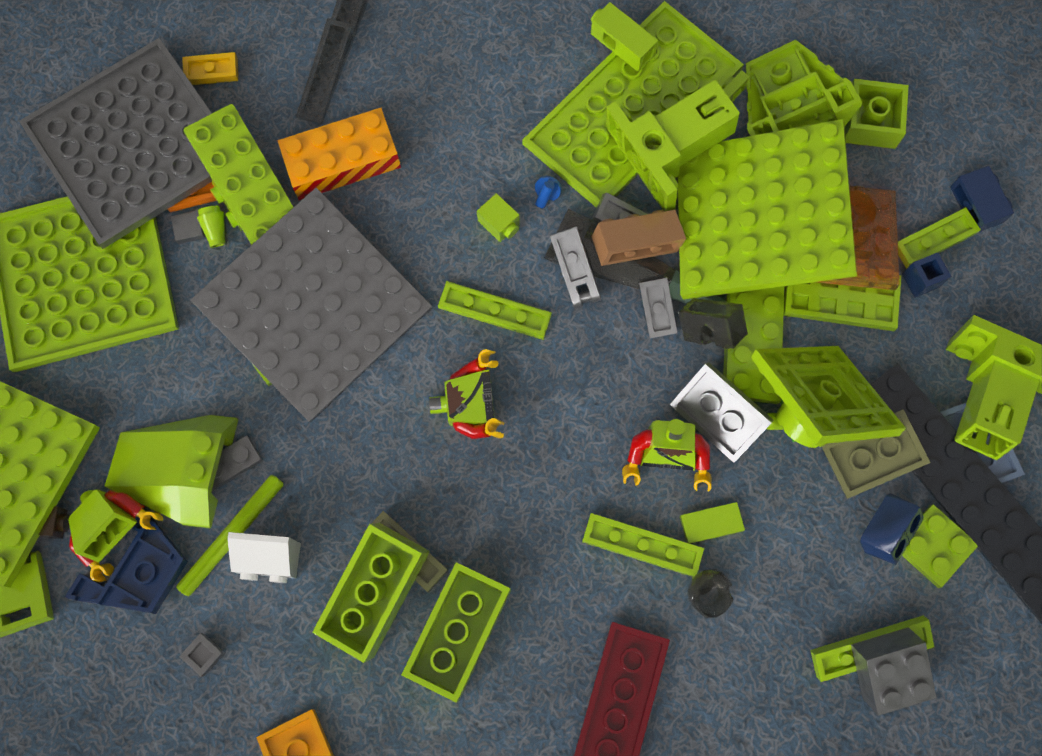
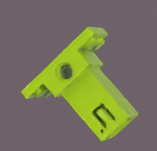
M716 80L711 81L655 117L651 111H648L632 121L628 110L625 107L621 109L616 101L606 106L607 130L664 211L675 210L677 188L679 187L675 178L679 176L680 167L734 134L740 114ZM713 114V115L710 116L709 118L704 119V118L707 117L708 115Z
M973 315L949 340L945 349L960 358L972 361L966 380L973 382L955 436V441L994 460H998L1021 443L1036 391L1042 394V345ZM973 432H976V435H975V437H974V439H973V438H972ZM988 433H990V438H989V442H988V445H987V444H986V440H987Z

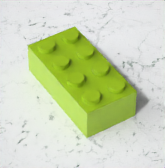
M381 523L369 524L312 633L363 663L374 658L430 551Z
M456 562L401 675L456 703L459 702L506 603L511 588Z

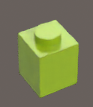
M497 193L477 210L478 222L499 242L503 241L506 237L508 239L512 238L518 232L520 225L519 214Z

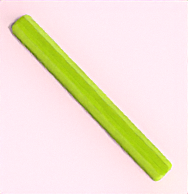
M270 475L176 586L183 595L190 596L229 551L228 532L244 533L283 487V482L280 479Z

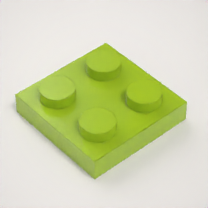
M932 504L922 513L923 521L902 556L937 588H942L978 546L970 536Z

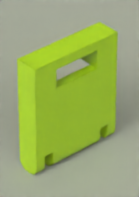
M39 551L30 553V558L29 556L27 557L11 587L0 585V638L54 619L46 572ZM27 607L31 608L32 616L11 623L9 617L4 616Z

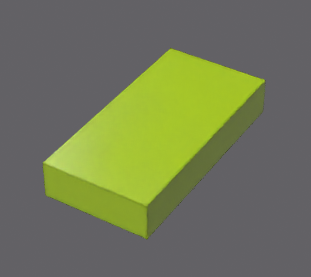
M737 502L679 516L686 543L689 544L745 531Z

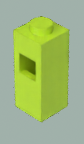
M611 2L603 9L599 8L591 18V35L637 72L656 54L658 39Z

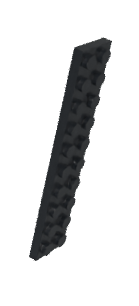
M897 363L870 385L893 413L904 409L931 462L912 472L954 522L972 538L978 546L977 549L1042 624V529L972 449L955 441L957 431Z

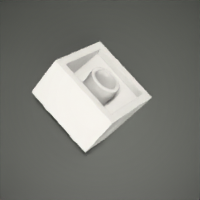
M228 532L231 572L240 574V579L258 581V575L270 576L269 582L287 583L288 578H296L301 543L289 537Z

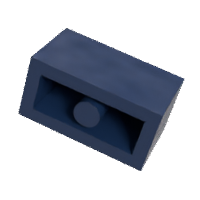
M990 166L959 176L950 186L961 209L966 207L981 229L979 232L1004 223L1014 214L1012 203L1003 193L999 179L992 172Z

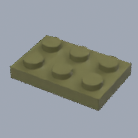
M904 409L894 413L906 427L900 436L828 443L822 447L847 499L931 463Z

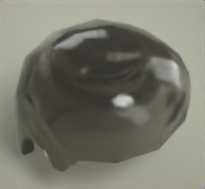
M718 569L703 570L695 575L690 582L688 588L689 602L705 618H717L724 614L733 603L734 599L729 590L732 583Z

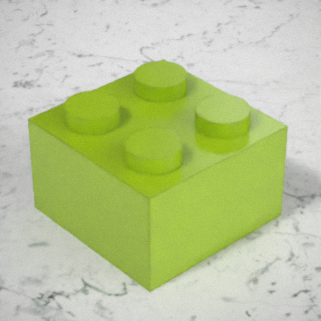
M854 79L852 84L862 100V105L844 127L846 143L896 149L906 135L909 85Z

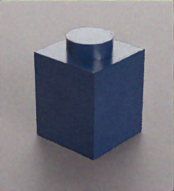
M938 252L913 262L902 273L914 298L940 288L951 278Z

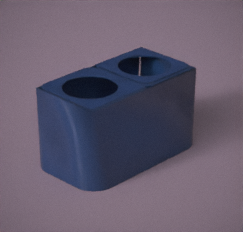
M888 493L862 534L860 543L864 552L896 565L923 521L920 507L892 493Z

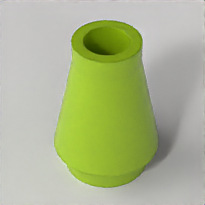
M208 206L199 209L197 220L209 242L210 248L226 245L224 212L221 211L220 206Z

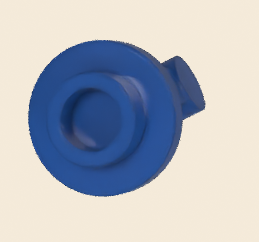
M542 176L535 183V191L538 195L535 202L536 206L545 208L548 200L553 201L560 196L562 187L557 179L551 176Z

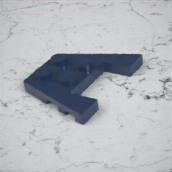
M136 517L137 523L132 529L138 533L106 585L104 586L99 582L93 581L87 575L79 573L65 597L75 601L156 614L188 560L152 517L150 518V524L156 530L142 528L140 518Z

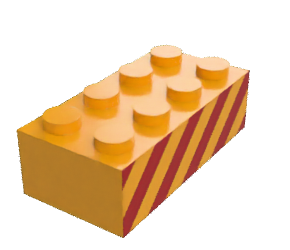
M382 108L277 140L292 188L298 200L304 199L315 188L324 193L401 168Z

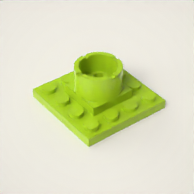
M839 346L756 349L751 356L760 373L766 377L774 388L775 393L784 401L776 414L779 425L784 427V432L791 439L801 445L816 448L818 446L823 447L828 443L900 436L906 429Z

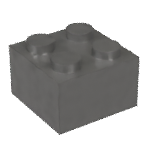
M909 627L851 644L862 697L878 716L936 698L926 642Z

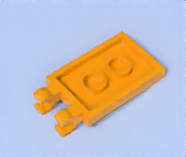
M311 709L256 737L263 756H334L315 709Z

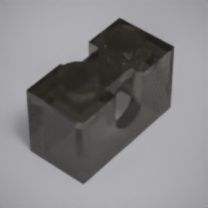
M693 298L678 312L684 340L700 345L715 342L716 346L724 349H734L748 334L742 304Z

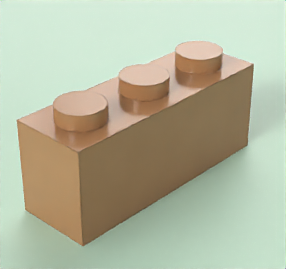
M657 210L651 214L641 216L633 214L618 220L605 219L597 224L591 236L601 266L678 252L679 247L686 240L676 210Z

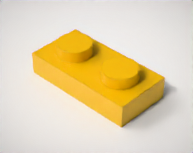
M235 52L182 57L183 73L192 85L238 81V58Z

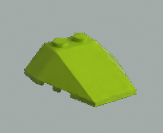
M797 40L791 41L746 63V74L750 76L746 85L748 92L747 130L750 136L843 119L845 127L862 105V100L852 82L846 77L844 79L840 77L829 64L826 66L819 61L817 55Z
M207 415L120 432L105 487L113 491L126 493L140 504L173 519L179 524L211 528L218 500L211 492L223 445L230 446L233 444L238 419Z

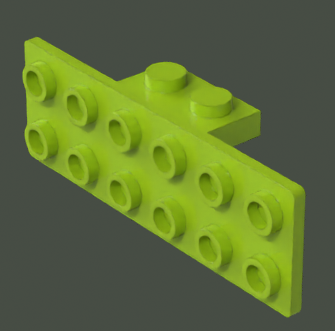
M233 104L183 129L212 178L214 187L210 190L219 204L224 202L229 211L225 213L228 221L233 228L238 226L240 231L243 230L251 245L294 208Z

